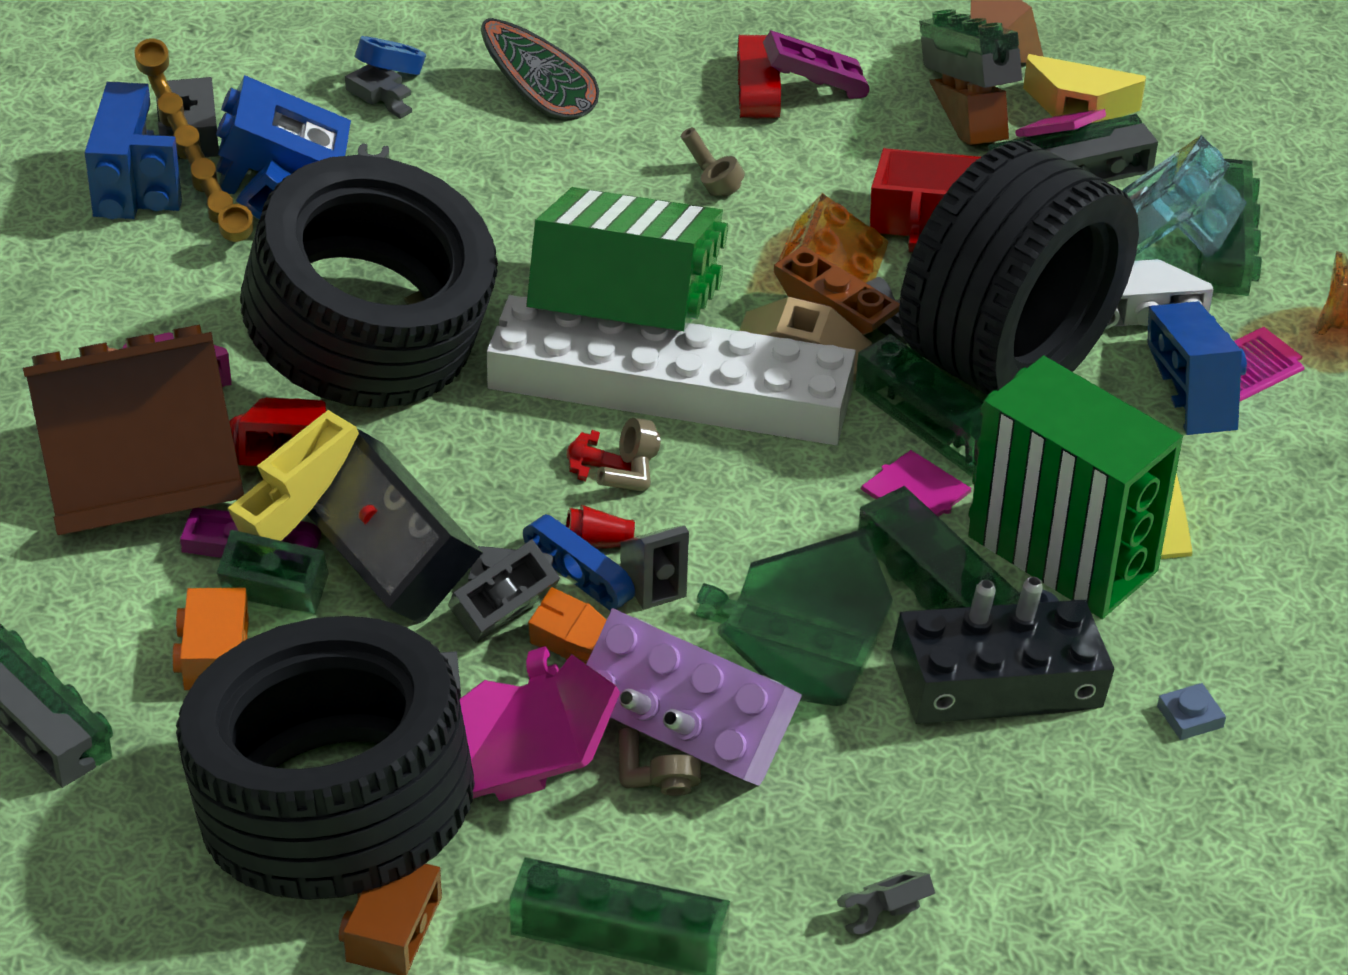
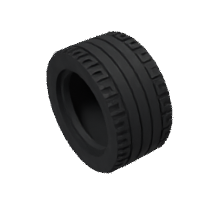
M1028 141L1006 143L987 152L966 169L938 203L922 230L908 262L900 294L899 318L902 333L911 350L987 395L994 390H1000L1014 378L1020 369L1028 368L1043 355L1073 372L1086 358L1103 334L1128 284L1136 258L1139 238L1138 215L1130 197L1121 189L1109 184L1098 176Z
M364 155L329 157L310 163L283 178L282 182L278 183L274 191L268 195L267 201L264 203L241 287L240 303L242 304L241 315L243 316V323L248 329L247 333L253 344L270 366L293 384L318 397L359 407L385 408L408 405L441 391L444 385L453 382L454 377H457L462 367L466 365L484 318L498 272L494 240L483 218L463 195L442 179L416 166L389 158ZM339 257L373 262L391 269L406 278L417 287L425 300L409 305H386L366 301L349 295L331 285L315 271L311 263L322 259Z
M355 616L311 618L275 627L246 639L219 656L198 676L179 710V718L176 723L178 747L206 849L223 871L232 875L234 879L245 886L267 894L303 900L342 898L362 893L363 890H373L374 888L387 885L390 882L410 875L437 856L457 834L471 808L470 804L473 801L475 786L474 773L459 694L452 668L436 646L407 627L381 619ZM344 742L379 743L357 756L330 765L304 769L276 768L292 757L326 745Z

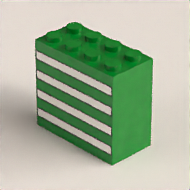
M571 187L535 219L526 307L685 331L693 319H698L700 309L705 310L707 301L713 299L715 290L719 291L721 286L723 265L717 264V257L720 248H725L728 234V223L722 222L723 209Z
M1043 355L1028 368L1020 369L1014 378L1000 390L992 391L982 404L981 435L976 446L978 450L977 467L972 478V483L974 484L973 500L968 512V517L970 518L968 537L1032 577H1037L1042 583L1070 600L1086 599L1091 613L1103 620L1159 571L1183 435Z

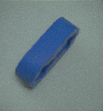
M361 36L354 57L375 67L419 75L426 54L406 44Z

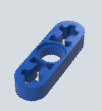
M545 514L524 527L523 539L525 544L533 539L542 553L553 556L552 567L564 577L568 575L577 581L574 585L611 611L612 608L617 610L634 598L635 588L628 573L554 517Z

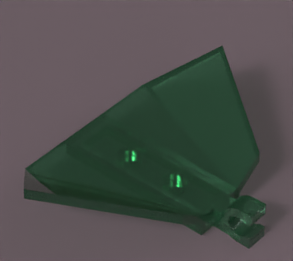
M866 528L751 562L737 601L729 599L722 589L703 583L697 595V603H700L696 611V616L721 623L717 631L721 638L760 675L771 678L801 694L800 701L840 706L847 703L859 675H862L877 643V636L892 606L893 599Z

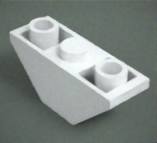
M1159 259L1134 261L1128 284L1116 311L1105 329L1113 326H1148L1149 306L1199 301L1209 312L1214 289L1211 283Z

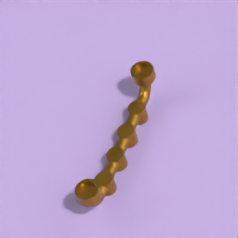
M154 38L141 41L136 46L134 52L136 66L140 72L148 76L158 100L160 121L165 126L171 127L174 132L177 155L183 159H188L191 165L193 187L200 192H204L208 199L207 205L210 220L219 224V231L225 239L232 242H240L247 239L253 231L252 213L244 205L233 204L230 194L222 191L218 184L215 163L205 158L200 146L199 132L195 127L188 124L184 116L182 98L178 94L172 93L164 75V71L169 66L167 46L161 40Z

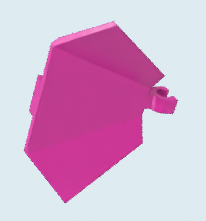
M545 646L528 651L526 668L529 676L528 684L514 686L484 680L461 697L460 705L474 773L473 799L495 793L501 802L545 789L548 777L584 768L594 758L620 695L617 686L572 654L560 669L557 664L547 666V658L550 657V652Z

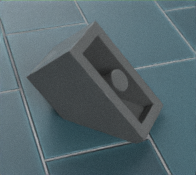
M685 525L665 528L621 541L620 566L630 576L635 588V598L643 610L687 597L689 531Z

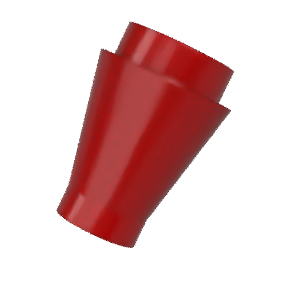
M581 505L580 509L569 508L565 526L596 549L621 547V541L634 538V520L623 519Z

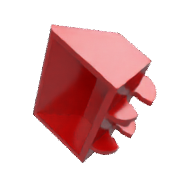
M883 148L871 187L870 232L910 236L908 250L913 253L917 240L938 203L966 169L981 157Z

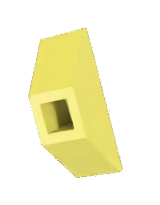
M1028 54L1023 89L1052 117L1105 109L1106 117L1087 124L1095 126L1140 111L1146 76Z

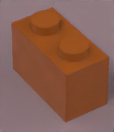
M426 863L410 875L373 890H363L362 893L357 894L358 902L354 910H347L339 928L338 938L340 942H344L346 962L396 975L408 974L442 899L440 867Z

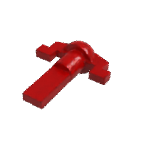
M591 430V434L581 432L575 441L569 444L566 451L567 459L569 460V472L578 474L577 479L585 482L590 467L583 466L582 463L598 468L608 467L631 471V463L624 462L620 455L587 446L588 444L597 446L600 432Z

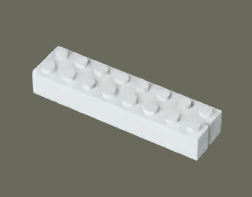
M514 295L508 296L499 319V326H496L487 349L488 389L831 445H838L853 388L856 354L854 349L753 334L746 331L709 327L702 324H689L685 331L529 308L526 307L527 297Z

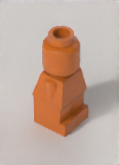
M551 587L528 622L530 643L540 648L546 646L548 650L566 660L572 654L587 664L607 619L589 603H585Z

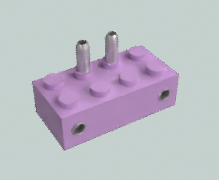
M614 608L611 609L586 664L615 684L620 691L610 718L758 786L765 778L802 696L771 678L759 675Z

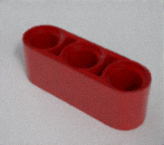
M738 35L737 61L740 118H780L781 78L780 72L771 66L763 44L767 35Z

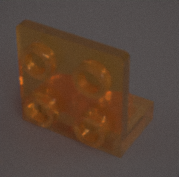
M822 193L794 221L779 261L803 245L866 283L876 278L888 246V240L881 236L876 229L869 227L848 212L844 206L834 202Z

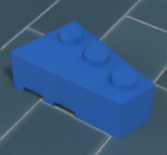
M1199 301L1149 306L1147 343L1162 379H1172L1178 395L1171 396L1174 407H1184L1185 424H1183L1186 435L1238 430L1241 376L1245 375L1247 370L1246 355L1243 349L1237 346L1229 333L1224 331L1215 317L1211 316Z

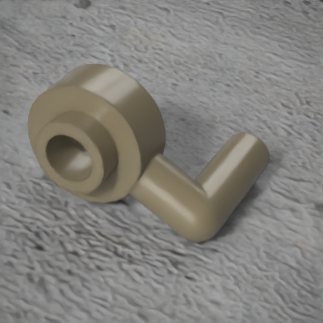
M691 127L682 132L681 139L703 170L701 181L709 194L725 197L735 193L740 188L741 181L745 176V172L734 156H726L715 160L695 128Z
M630 418L625 423L620 435L619 451L622 460L626 463H631V471L600 467L597 472V483L599 485L641 492L646 491L650 487L649 461L657 455L661 442L660 434L656 431L655 424L652 421Z
M622 728L619 730V781L623 787L656 786L661 788V793L664 795L681 796L689 794L691 787L701 783V761L694 756L680 754L664 755L652 759L650 766L639 767V731L634 728Z

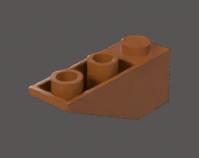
M943 73L942 78L929 80L960 140L970 145L1009 140L1005 90L995 86L984 88Z

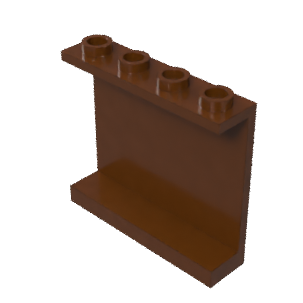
M199 324L173 329L174 339L155 342L154 333L126 338L127 348L108 351L107 342L79 347L80 357L61 360L60 351L32 356L33 366L24 367L23 372L24 377H27L55 513L53 518L57 535L238 500L244 495L212 332L202 333Z

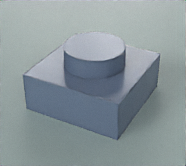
M1203 683L1159 695L1157 707L1180 740L1224 728L1226 716Z

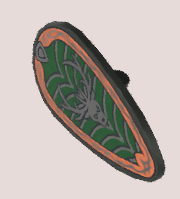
M488 18L483 21L481 34L490 56L515 89L535 109L548 117L568 121L581 118L590 113L597 105L600 90L595 77L583 64L567 52L537 34L513 23L494 18Z

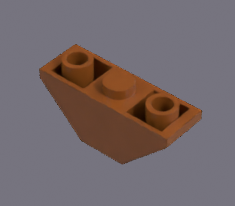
M803 245L774 264V273L788 297L832 307L862 335L872 332L899 313L900 303Z

